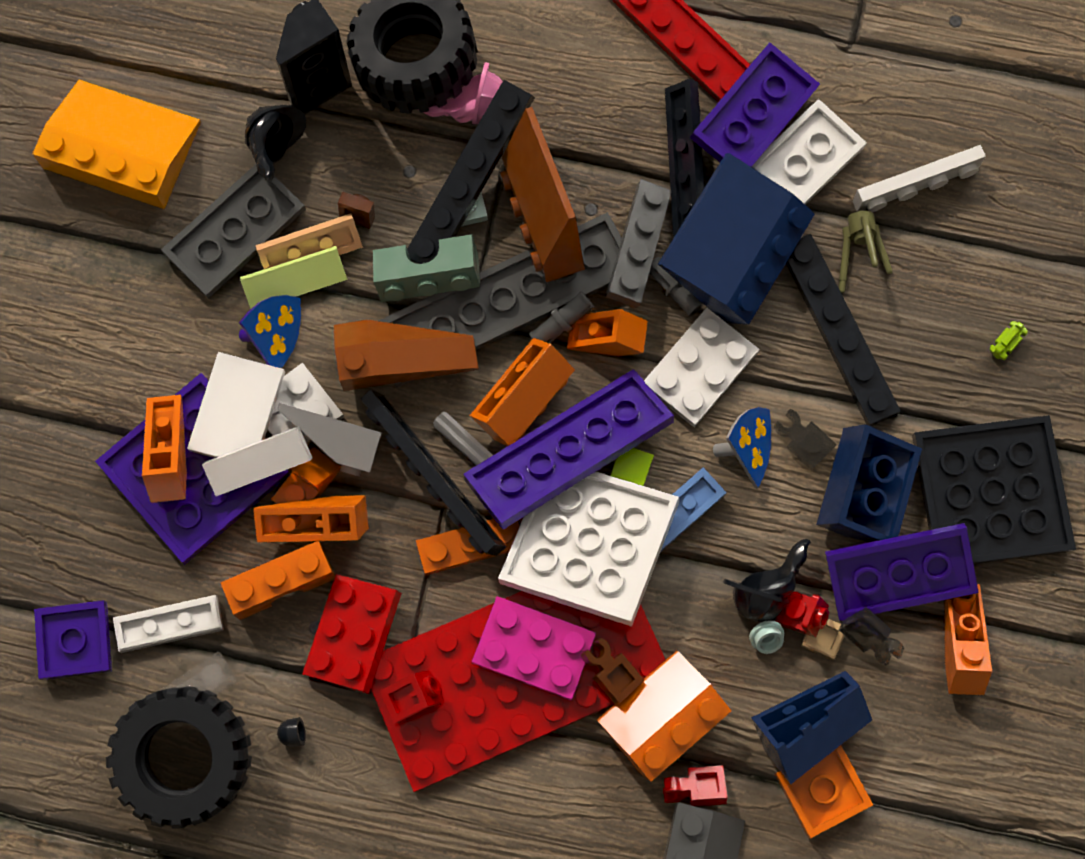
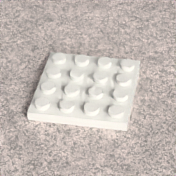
M594 472L524 516L498 577L499 583L632 626L679 505V497Z

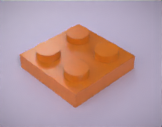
M842 745L792 784L788 782L781 771L775 773L808 839L873 806Z

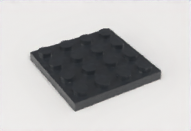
M1050 415L914 432L912 435L913 444L922 448L918 462V472L928 528L933 530L965 523L973 564L1059 554L1076 550Z

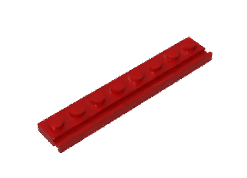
M612 0L717 102L723 98L750 66L734 48L683 0Z

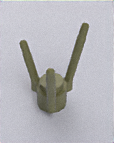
M871 211L852 213L848 216L849 226L842 228L844 241L839 276V290L841 294L845 293L851 239H854L855 244L858 245L867 244L873 267L878 266L876 244L886 273L891 274L893 272L880 236L879 225L875 223V216Z

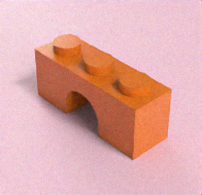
M318 540L220 583L233 615L242 620L272 607L271 603L284 595L296 591L307 592L334 580L335 574L325 550Z

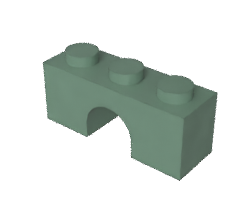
M472 234L440 239L437 256L424 264H416L411 261L406 245L373 250V282L381 302L399 301L406 298L432 296L438 293L464 291L480 287L479 257Z

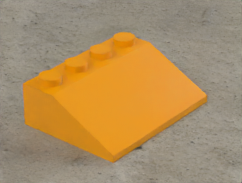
M78 80L45 124L33 151V156L43 169L165 209L201 121L200 119Z

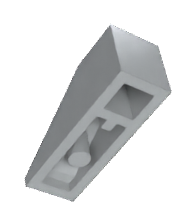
M279 403L277 410L294 426H299L301 432L331 460L342 464L340 471L359 477L361 470L370 472L381 432Z

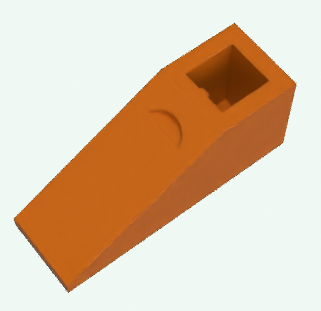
M977 584L979 593L944 600L945 668L949 694L984 695L992 674L980 584Z

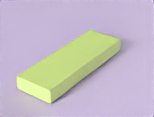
M336 246L240 277L250 309L258 302L269 297L282 295L296 297L347 280Z

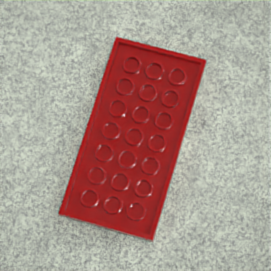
M524 591L504 598L596 632L590 649L592 655L596 658L600 656V650L594 642L602 638L610 645L611 656L614 658L622 653L643 679L666 660L641 604L633 625L629 626ZM492 603L384 650L371 690L412 790L415 793L613 706L614 703L593 679L599 672L597 667L589 666L585 663L571 701L472 664L473 657L494 605ZM430 670L440 683L443 703L429 707L394 724L380 690L413 673Z

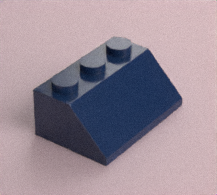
M866 424L843 428L816 525L845 537L868 542L898 537L922 448Z

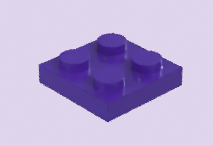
M106 601L34 609L38 679L48 680L112 672L108 606Z

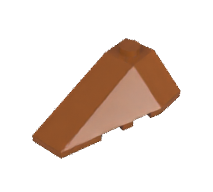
M361 320L334 325L335 354L339 381L343 391L479 370L473 335L374 320Z

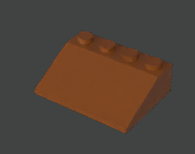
M533 107L526 108L502 156L505 171L499 172L505 191L512 190L514 197L509 200L515 218L521 216L524 224L519 227L526 245L532 243L534 252L530 253L536 272H543L547 283L585 270L576 216Z

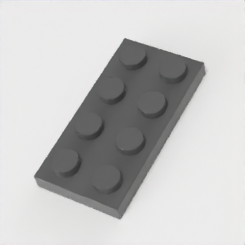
M255 164L166 244L161 251L209 299L258 254L256 245L275 239L306 211V208L275 176L271 181L265 180L259 174Z

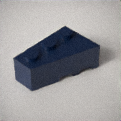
M846 671L751 717L765 752L790 784L872 721L860 685Z

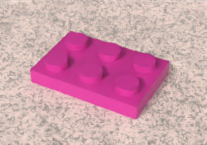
M497 596L472 664L572 701L585 666L581 654L584 651H590L596 632Z

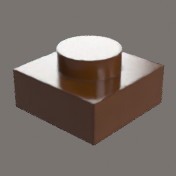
M342 192L338 201L339 217L351 213L356 225L370 229L375 219L374 202L361 194L352 195Z

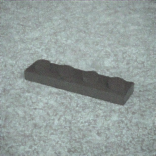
M643 179L637 184L605 297L636 309L641 304L671 190Z

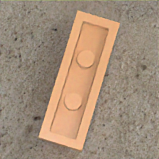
M350 213L258 244L256 249L263 268L267 269L334 246L337 247L339 255L363 248L354 219Z

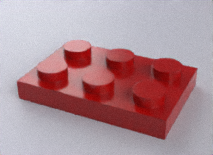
M336 574L302 674L369 694L402 593L395 589Z

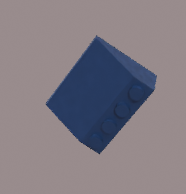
M730 153L724 155L658 265L726 323L749 325L815 213L793 193Z

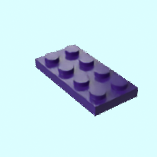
M769 42L689 138L719 163L725 154L730 153L752 167L820 83Z
M965 523L825 551L839 621L979 593Z

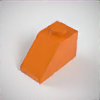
M622 309L586 314L572 325L573 330L569 332L567 349L618 357L644 353L648 321Z

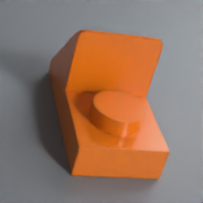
M313 447L309 450L312 459L290 468L292 473L272 497V502L280 504L319 498L340 471L341 466Z

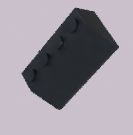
M319 0L299 3L293 8L291 13L287 14L276 62L290 104L301 109L305 115L350 88L352 82L339 29Z

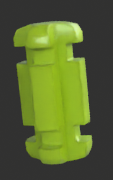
M1012 321L1009 324L1011 328H1006L995 340L996 346L993 344L990 346L989 350L995 358L1006 360L1008 357L1006 353L1011 354L1023 340L1021 336L1025 337L1028 330L1022 323Z

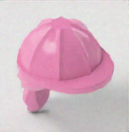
M485 62L482 73L472 77L469 84L462 87L460 95L455 99H447V104L440 108L435 105L429 107L428 112L423 113L432 117L450 115L460 123L472 121L474 125L479 124L499 89L502 80L494 73L488 71L489 63Z

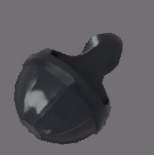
M294 105L259 107L247 118L245 144L252 152L259 174L265 180H273L275 173L273 164L282 159L286 150L301 138L306 128V117L303 111Z
M809 539L798 541L789 551L783 565L778 569L753 573L744 578L741 583L724 579V584L734 587V603L738 611L745 618L758 622L769 621L778 616L785 605L789 604L790 599L788 597L796 587V574L799 573L800 567L807 559V548L811 543Z

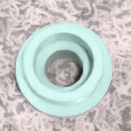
M764 621L757 624L751 630L749 640L752 646L759 652L770 654L782 647L784 630L781 624L776 621Z

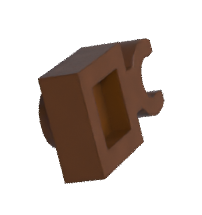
M600 638L594 642L600 650V656L596 658L587 650L581 654V657L587 665L597 667L599 672L593 679L611 701L617 705L629 696L644 679L622 653L613 658L610 645L606 640Z

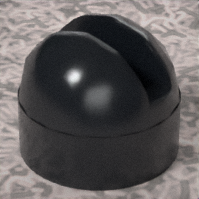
M300 717L288 719L278 727L277 736L283 745L288 747L305 745V726Z

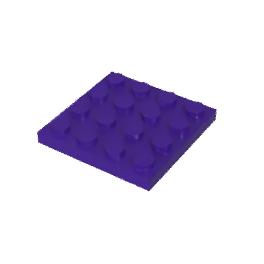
M202 373L175 394L181 395L183 402L187 468L186 499L150 502L142 478L145 420L95 461L184 565L290 476L289 471L284 470L215 496L202 466L203 463L214 458L190 452L187 449L209 382Z

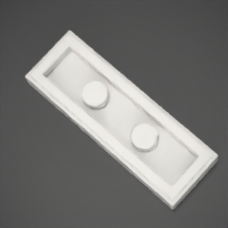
M298 426L203 463L202 466L215 496L306 463L312 459V455Z
M217 595L113 617L117 646L120 653L224 630Z

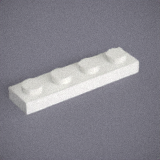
M981 145L863 187L857 190L852 202L857 212L867 209L868 211L875 212L884 208L887 202L898 198L899 201L908 200L924 188L929 187L930 190L938 189L954 177L960 176V179L968 178L979 171V167L986 157Z

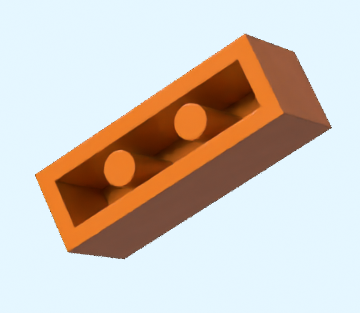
M533 338L469 416L495 441L509 446L524 437L528 427L536 417L545 411L547 404L554 395L567 384L568 378L575 369L552 344Z

